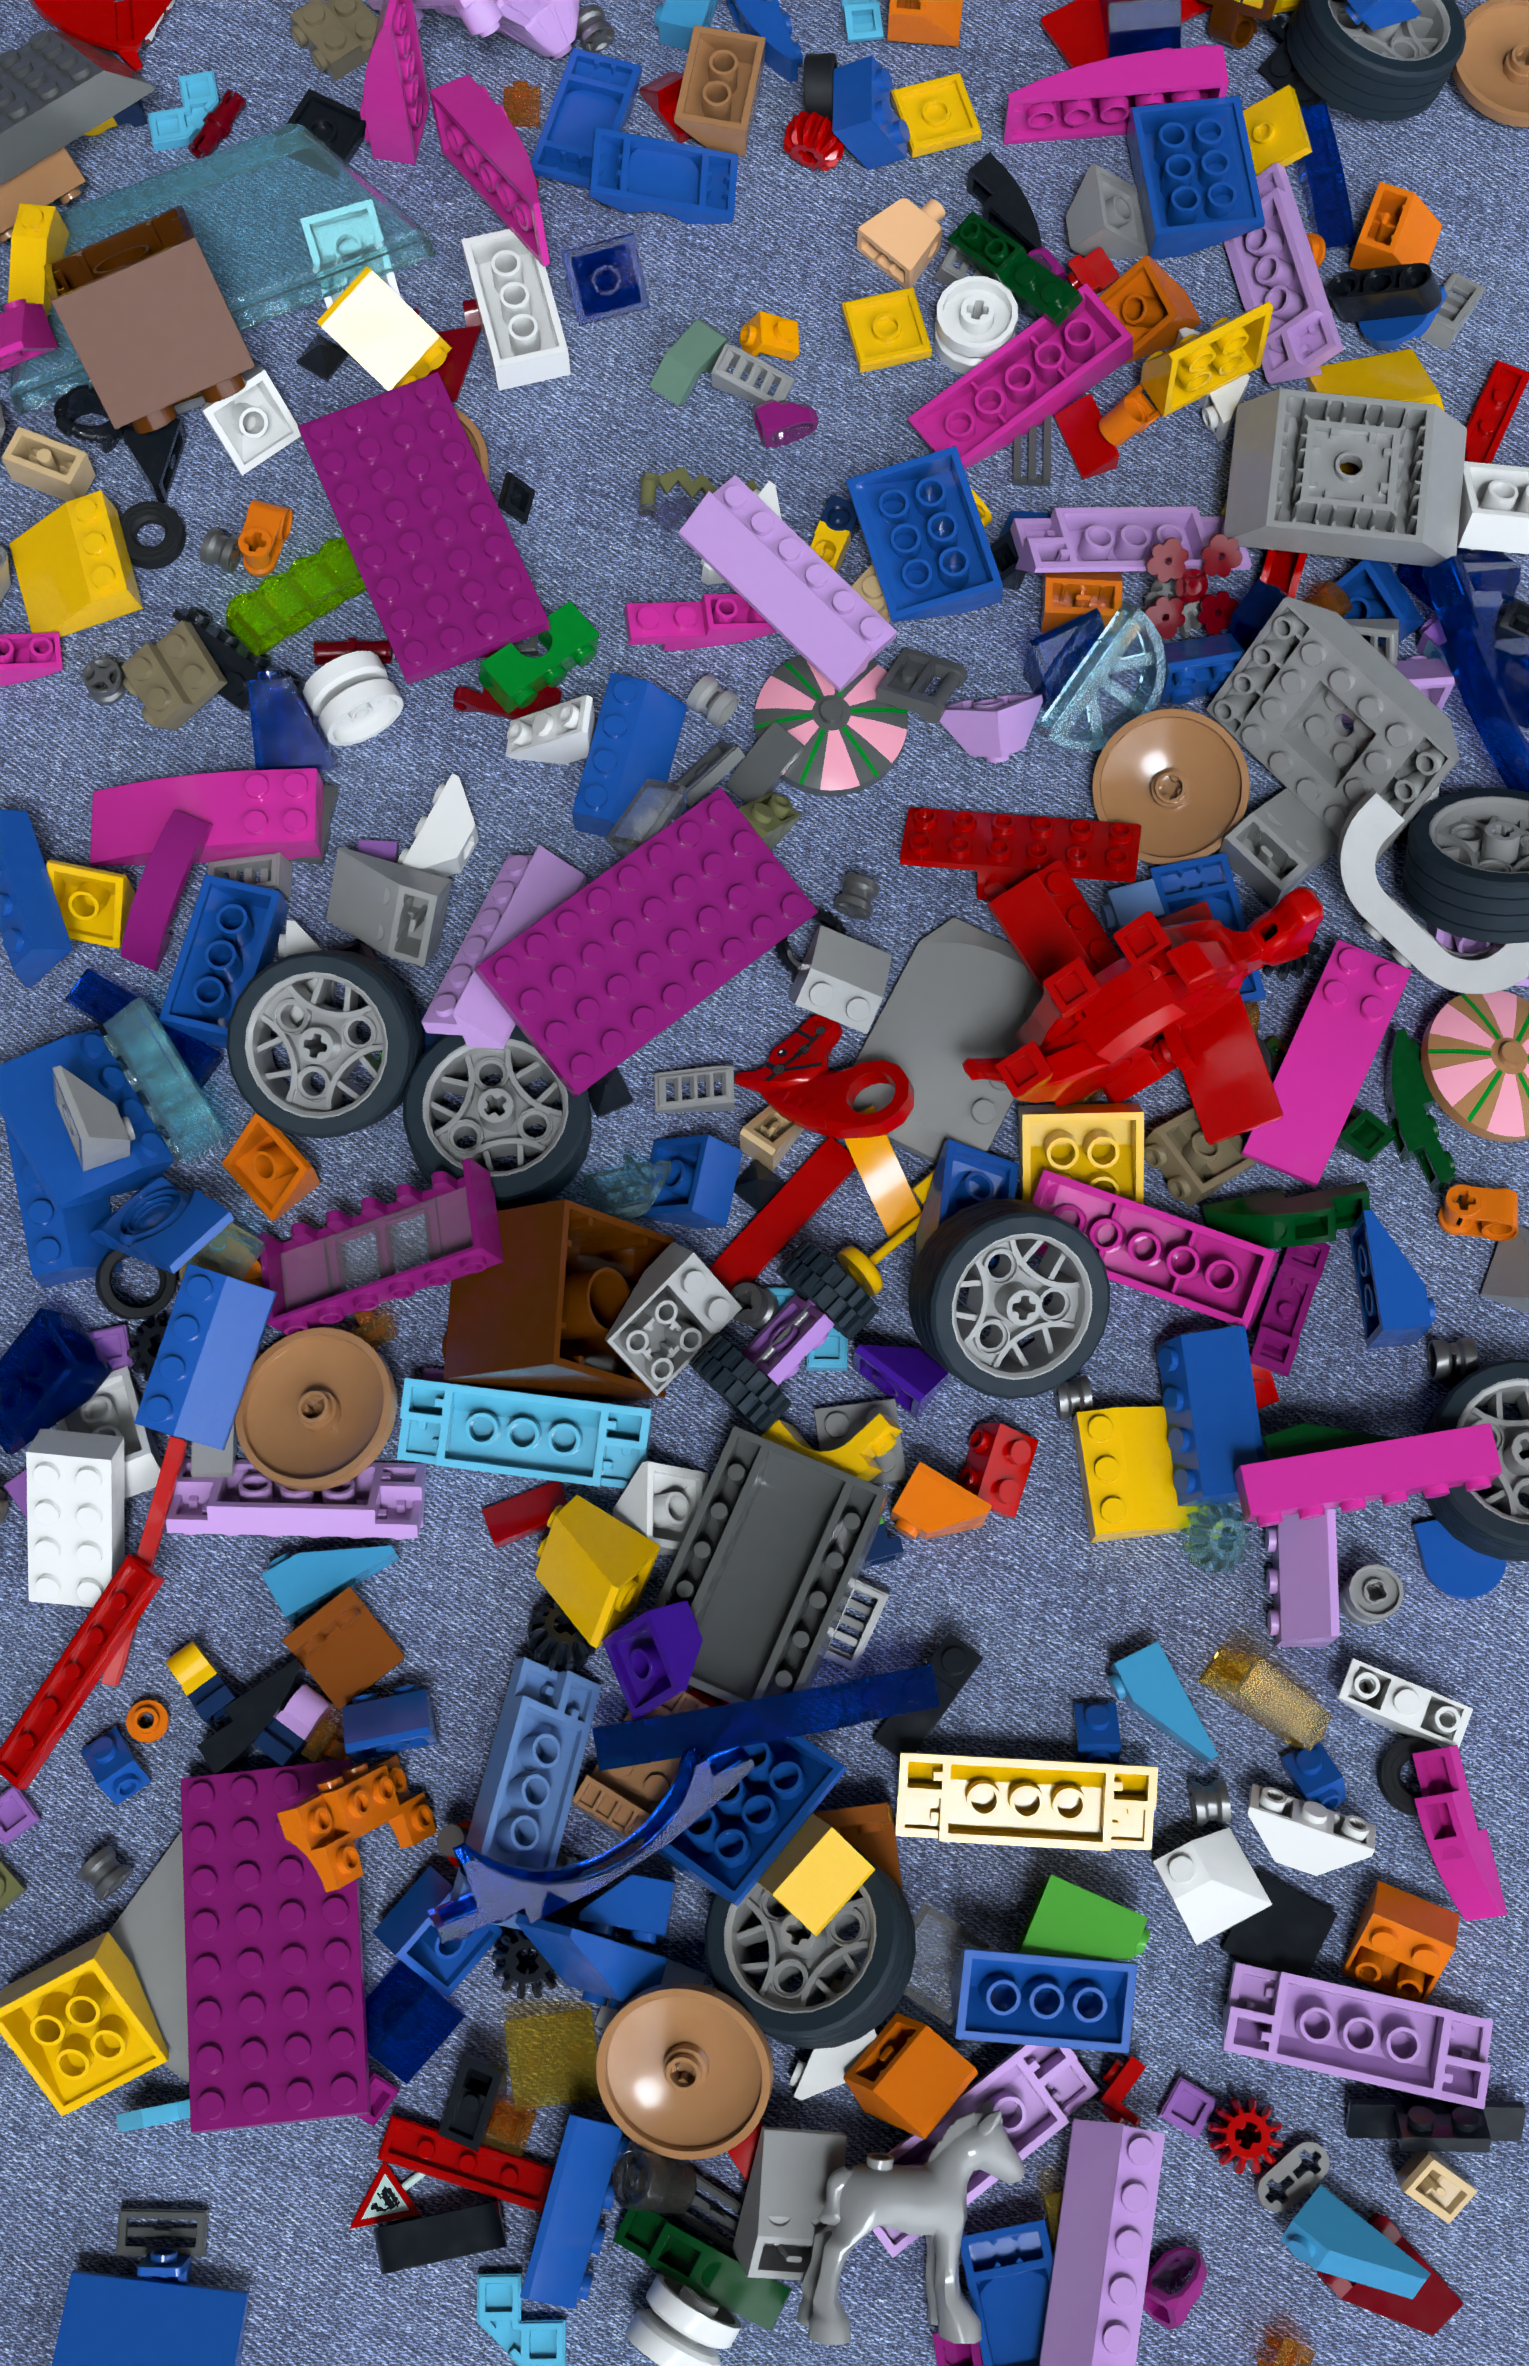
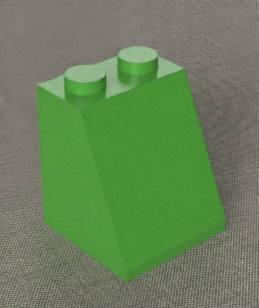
M1051 1874L1041 1884L1014 1952L1125 1962L1131 1960L1133 1956L1142 1955L1151 1931L1145 1928L1148 1917Z

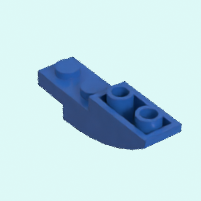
M726 0L731 17L740 33L766 37L765 63L788 81H798V65L803 63L802 52L799 43L792 42L790 37L792 34L790 17L787 12L782 13L778 0Z

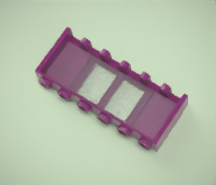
M466 1158L462 1160L464 1177L456 1179L445 1171L434 1172L431 1175L433 1188L424 1192H420L409 1184H402L396 1187L397 1201L385 1205L374 1197L363 1198L360 1201L361 1215L351 1218L339 1210L328 1211L325 1214L327 1227L315 1230L305 1223H295L291 1226L292 1240L284 1243L266 1233L259 1234L258 1241L263 1288L277 1292L267 1324L283 1332L285 1335H291L306 1329L318 1328L340 1322L344 1316L358 1311L374 1310L383 1302L392 1299L408 1298L414 1295L417 1290L429 1286H442L451 1280L468 1274L482 1272L488 1267L504 1262L494 1188L491 1185L490 1172L471 1158Z

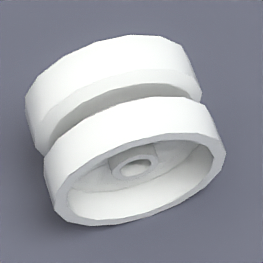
M967 276L950 284L942 292L936 307L934 348L940 360L950 369L966 374L1013 339L1017 329L1018 305L1012 292L1001 282L985 276Z
M355 651L326 663L308 679L303 689L304 698L313 714L319 717L318 721L329 743L336 746H350L379 734L397 719L403 709L402 697L394 683L387 680L386 669L378 655L371 651Z
M658 2273L646 2294V2299L651 2308L637 2309L626 2329V2336L637 2349L660 2366H720L721 2358L716 2349L731 2347L741 2329V2322L730 2310L707 2299L665 2274Z

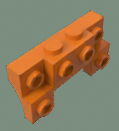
M397 1755L377 1760L367 1765V1762L346 1768L342 1771L344 1778L342 1775L318 1783V1792L277 1813L285 1839L294 1844L307 1856L316 1869L325 1892L338 1890L364 1875L360 1857L353 1841L382 1824L389 1823L401 1849L414 1846L437 1833L433 1814L428 1806L424 1792L410 1795L406 1776L401 1769Z

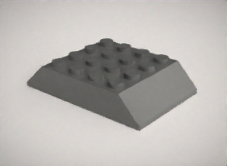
M51 29L33 34L28 39V43L17 50L12 49L0 55V185L155 91L152 84L104 48L85 43L68 34Z
M734 1426L653 1608L656 1609L688 1601L703 1639L688 1685L788 1728L812 1686L875 1539L889 1491Z

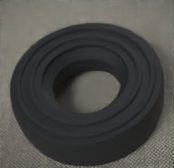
M157 501L140 502L128 508L119 519L131 564L142 569H160L173 563L182 553L186 540L185 528L180 516L170 506ZM153 523L165 529V537L157 546L145 547L137 542V533L144 525Z
M1414 1737L1403 1739L1386 1750L1378 1765L1377 1779L1382 1795L1392 1807L1402 1813L1419 1816L1414 1799L1422 1797V1793H1413L1404 1787L1400 1778L1401 1769L1406 1762L1413 1760V1753L1442 1747L1425 1739Z

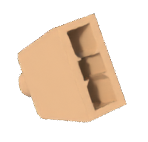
M901 198L858 228L857 250L905 289L911 288L941 247L942 227L938 222L945 217V210L934 199H930L920 209L907 198Z

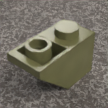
M773 792L738 808L770 851L802 816L792 807V803L787 798Z

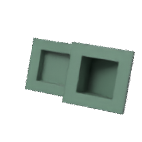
M697 319L665 353L649 387L676 405H685L701 372H712L725 343H728L730 338L701 319Z

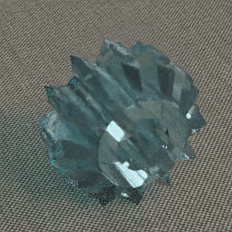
M1205 1503L1199 1505L1198 1513L1192 1512L1187 1514L1190 1527L1180 1530L1187 1536V1541L1180 1548L1185 1552H1190L1189 1563L1193 1566H1200V1570H1203L1205 1573L1215 1574L1216 1572L1228 1573L1234 1571L1235 1564L1246 1562L1242 1551L1252 1547L1248 1541H1245V1535L1252 1528L1242 1524L1244 1519L1243 1513L1232 1510V1506L1226 1503H1216L1215 1505Z

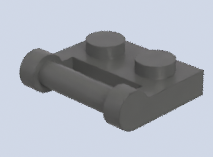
M904 647L877 687L876 701L890 704L895 708L920 713L926 722L937 723L945 712V704L954 690L964 684L968 673L966 668L959 663ZM934 677L943 679L933 696L923 694Z

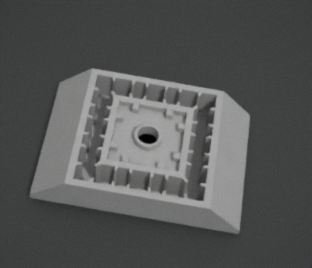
M1281 388L1237 405L1223 535L1227 539L1230 537L1237 539L1241 547L1454 569L1456 565L1467 428L1437 405ZM1347 462L1354 463L1359 467L1360 472L1356 475H1347L1341 471L1339 466Z
M1288 596L1281 601L1206 708V711L1339 838L1342 828L1353 808L1374 788L1405 820L1380 847L1376 864L1460 760L1450 718L1337 612ZM1342 714L1352 719L1354 723L1353 732L1346 730L1342 725Z

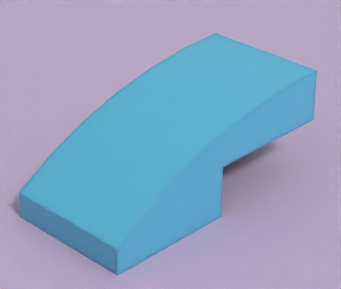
M840 0L848 43L882 40L884 38L879 1Z

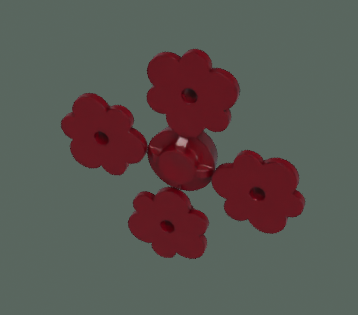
M1221 533L1214 534L1209 540V546L1203 547L1200 553L1204 559L1202 564L1203 572L1199 569H1186L1184 562L1187 561L1189 553L1186 549L1181 548V542L1177 538L1170 537L1163 542V545L1160 543L1153 545L1151 548L1153 556L1148 558L1146 570L1150 574L1156 575L1157 580L1162 583L1167 582L1170 577L1175 579L1174 590L1178 597L1168 599L1165 596H1159L1155 600V605H1150L1145 609L1143 617L1149 623L1147 630L1151 635L1156 636L1159 634L1164 639L1173 638L1177 632V627L1185 623V616L1182 614L1184 609L1183 602L1194 603L1200 599L1202 611L1198 613L1197 620L1199 623L1204 624L1207 633L1216 635L1221 632L1222 628L1229 629L1233 626V617L1239 611L1238 601L1229 598V594L1223 590L1217 592L1216 595H1205L1208 589L1206 575L1214 576L1218 574L1221 577H1227L1231 572V568H1236L1241 564L1242 553L1237 550L1239 546L1237 539L1233 537L1227 539Z

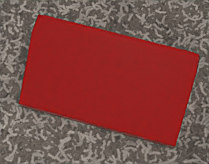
M1092 394L1083 396L1054 415L1056 425L1082 480L1116 469L1119 460V452L1116 446L1109 443L1099 429V421L1102 416Z
M553 1481L482 1509V1513L497 1549L548 1529L547 1521L551 1513L558 1505L564 1507L568 1502L560 1482Z

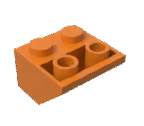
M890 0L887 41L959 47L963 0Z
M1379 182L1349 267L1363 270L1413 263H1425L1428 265L1443 225L1416 193Z
M1121 572L1042 573L1040 633L1117 637L1122 617L1123 581Z
M1378 1880L1361 1913L1342 1966L1341 1974L1397 1998L1425 2004L1456 1948L1460 1915Z
M896 2013L844 2075L843 2079L865 2113L925 2140L976 2077L978 2071L928 2025Z

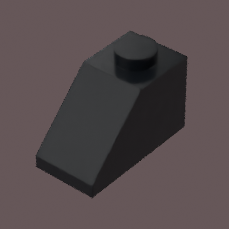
M176 418L167 425L144 434H137L132 424L129 423L124 433V444L128 447L134 464L158 502L165 504L187 440L181 420Z

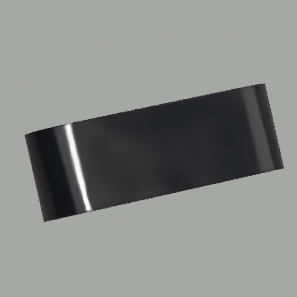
M1425 263L1347 271L1336 275L1327 287V292L1338 316L1342 321L1351 323L1423 315L1435 310L1442 301V293L1433 271Z
M499 2200L373 2228L381 2274L507 2246Z

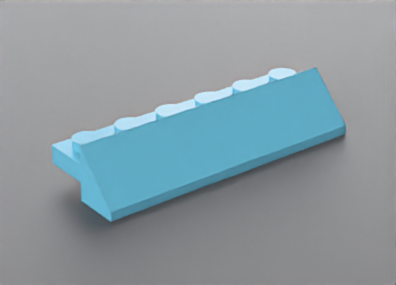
M406 1377L399 1418L402 1421L397 1459L450 1468L626 1489L641 1463L647 1461L648 1449L650 1448L652 1409Z

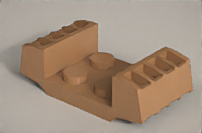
M687 1686L685 1691L639 1719L633 1720L629 1711L592 1774L586 1775L572 1799V1806L645 1851L648 1843L642 1836V1831L697 1766L729 1710L692 1687Z

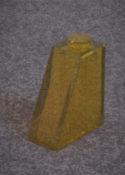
M1220 1647L1197 1681L1287 1744L1311 1751L1313 1746L1321 1741L1325 1735L1326 1726L1333 1716L1268 1662L1258 1656Z

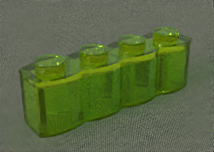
M344 536L336 540H328L321 546L318 554L298 558L291 564L288 572L277 576H268L261 582L258 590L247 594H239L230 601L226 609V625L254 656L266 653L278 645L285 637L297 634L309 626L315 619L328 615L346 600L353 599L366 591Z

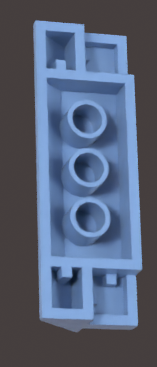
M526 1657L515 1659L449 1906L476 1916L475 1921L520 1929L515 1923L517 1914L541 1920L601 1685L569 1670L562 1672L550 1671L548 1667Z

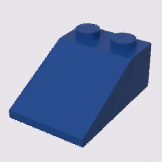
M947 1139L943 1144L917 1227L913 1264L926 1240L942 1222L961 1209L985 1200L1015 1199L1019 1164ZM999 1254L993 1256L989 1261V1270L997 1267L1000 1260Z
M1363 1210L1348 1233L1367 1349L1416 1344L1436 1319L1434 1300L1432 1297H1427L1425 1284L1372 1210Z
M517 1914L515 1923L567 1986L583 1990L582 2000L606 2006L608 1998H610L609 2007L619 2010L634 1995L650 1987L660 1985L662 1982L668 1958L571 1927Z

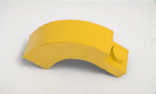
M879 1413L845 1445L825 1452L815 1451L793 1425L781 1420L774 1423L760 1437L868 1482L882 1472V1469L873 1458L875 1456L880 1457L890 1451L896 1444L895 1438L903 1430L893 1418Z

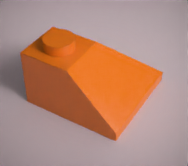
M1147 255L1142 257L1099 296L1101 301L1133 336V357L1125 363L1133 362L1175 345L1179 329L1187 327L1193 330L1202 322L1186 291Z
M919 1462L895 1504L890 1519L896 1522L894 1528L903 1535L914 1540L918 1535L924 1540L982 1527L992 1505L924 1463Z

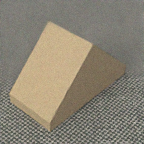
M769 1105L742 1128L740 1132V1150L752 1159H757L773 1172L804 1129L780 1116Z
M1416 2151L1396 2174L1398 2185L1404 2193L1448 2224L1451 2223L1478 2192L1473 2185L1435 2151Z

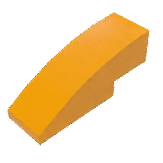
M871 1106L858 1113L870 1114L877 1111L874 1106ZM886 1134L871 1138L844 1139L889 1239H892L922 1212L889 1137Z

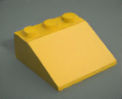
M1270 301L1243 311L1231 318L1223 317L1217 320L1210 329L1198 335H1188L1177 346L1166 352H1155L1143 363L1140 383L1162 417L1261 367L1273 312V306Z
M1413 349L1320 366L1322 375L1305 378L1308 391L1435 404L1445 411L1440 393Z
M102 490L65 502L9 543L31 633L59 632V637L61 638L143 609L118 511Z
M1139 1103L1070 1104L1062 1107H1056V1105L1018 1106L1021 1201L1032 1203L1043 1170H1047L1144 1205V1111Z
M1164 1406L1115 1407L1076 1412L1072 1421L1090 1543L1214 1527L1211 1507L1178 1506Z
M108 1931L5 1986L0 1992V2034L61 2117L169 2060L170 2054L133 1965Z

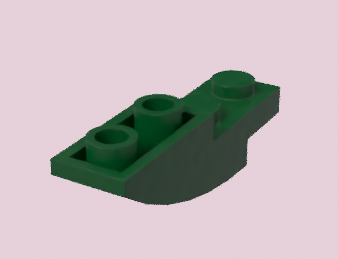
M971 212L947 238L949 244L982 275L997 280L1012 292L1017 304L1035 317L1038 314L1056 327H1059L1083 300L1080 291L1029 257L1023 246L974 212Z
M1405 1028L1397 1030L1389 1043L1385 1062L1384 1099L1389 1128L1397 1133L1393 1143L1401 1163L1416 1158L1431 1192L1435 1193L1449 1186L1455 1178L1456 1168L1451 1154L1447 1150L1443 1151L1437 1138L1439 1137V1129L1434 1117L1426 1114L1436 1100L1432 1096L1424 1078L1420 1063V1048L1414 1038L1409 1039Z
M1365 1182L1285 1198L1282 1190L1279 1189L1203 1205L1204 1226L1264 1248L1313 1245L1336 1241V1230L1352 1227L1363 1210H1370V1194Z
M639 2200L632 2201L613 2239L615 2243L644 2259L646 2264L770 2331L773 2330L792 2291V2288L777 2279L747 2277L734 2254L717 2244L706 2241Z

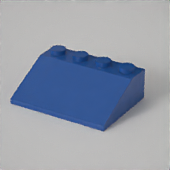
M1240 96L1131 107L1126 137L1148 253L1152 259L1187 256L1264 227L1265 219Z
M956 446L846 480V485L891 622L963 614L1002 602L1003 583Z
M99 1029L64 1036L0 1065V1113L56 1211L139 1190L152 1178L161 1177L175 1160ZM61 1065L113 1102L121 1118L125 1116L129 1118L135 1134V1139L130 1141V1156L83 1172L55 1103L53 1067Z
M742 1709L641 1834L653 1851L686 1877L738 1906L847 1769L843 1764L789 1727L785 1728Z
M73 2270L70 2276L52 2366H241L249 2291Z

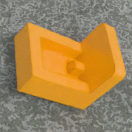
M759 311L741 328L739 342L742 345V350L754 357L759 353L793 361L800 355L797 321Z

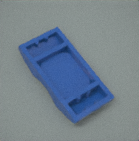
M577 48L572 49L530 162L534 175L589 189L595 127L622 132L624 125L631 115L642 74V65Z
M595 127L589 196L626 213L654 211L668 214L686 224L732 223L735 211L738 154Z
M1226 852L1150 868V879L1153 878L1165 912L1164 917L1205 901L1210 907L1214 920H1220L1224 927L1233 931H1245L1247 925ZM1259 969L1244 978L1239 990L1244 1004L1266 999Z
M157 1177L152 1178L89 1235L96 1243L174 1274L230 1224L234 1217L230 1211L199 1190L194 1189L192 1192L187 1193L178 1189L165 1178Z
M1046 2219L962 2236L960 2250L971 2305L981 2321L982 2340L979 2341L983 2365L1039 2366L1054 2258Z

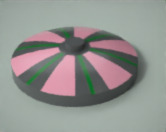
M801 655L784 663L768 678L760 691L755 707L754 731L756 742L775 721L800 741L805 749L780 777L782 781L791 787L809 794L834 797L850 795L865 790L876 784L891 771L905 746L908 712L906 709L895 708L890 704L876 701L877 687L887 674L884 668L871 660L868 663L867 669L840 693Z

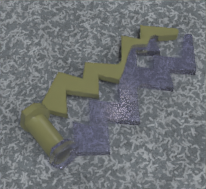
M684 466L660 476L655 473L645 472L639 478L641 491L640 506L637 509V514L640 519L656 520L670 533L683 517L687 520L689 519L695 507L684 496L673 510L667 500L657 509L655 506L656 487L660 485L667 496L673 487L679 483L691 500L701 489L705 495L708 491L713 494L717 489L703 473L692 481ZM752 479L746 484L752 491L755 489L761 491Z

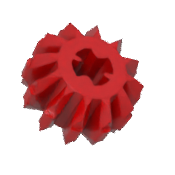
M800 111L799 115H793L791 122H788L783 139V149L786 153L790 154V159L800 162L801 166L806 165L810 167L813 171H816L817 168L822 171H828L831 167H836L844 153V144L833 134V122L828 119V116H820L816 111H813L812 114Z
M1231 2098L1229 2099V2106L1232 2114L1223 2107L1215 2109L1216 2115L1224 2121L1223 2124L1208 2123L1207 2129L1209 2131L1220 2133V2139L1211 2140L1208 2143L1209 2148L1214 2150L1224 2147L1225 2150L1219 2156L1218 2162L1221 2165H1226L1234 2157L1233 2171L1235 2173H1243L1246 2160L1252 2173H1260L1261 2165L1258 2157L1260 2156L1268 2164H1273L1276 2159L1267 2150L1268 2146L1274 2148H1282L1283 2141L1270 2138V2132L1278 2131L1282 2128L1281 2122L1273 2121L1266 2124L1265 2121L1271 2115L1272 2108L1264 2106L1256 2114V2098H1247L1244 2111L1239 2099ZM1246 2123L1251 2126L1248 2131L1254 2132L1255 2138L1253 2142H1246L1244 2148L1239 2145L1242 2140L1235 2138V2132L1237 2129H1244Z

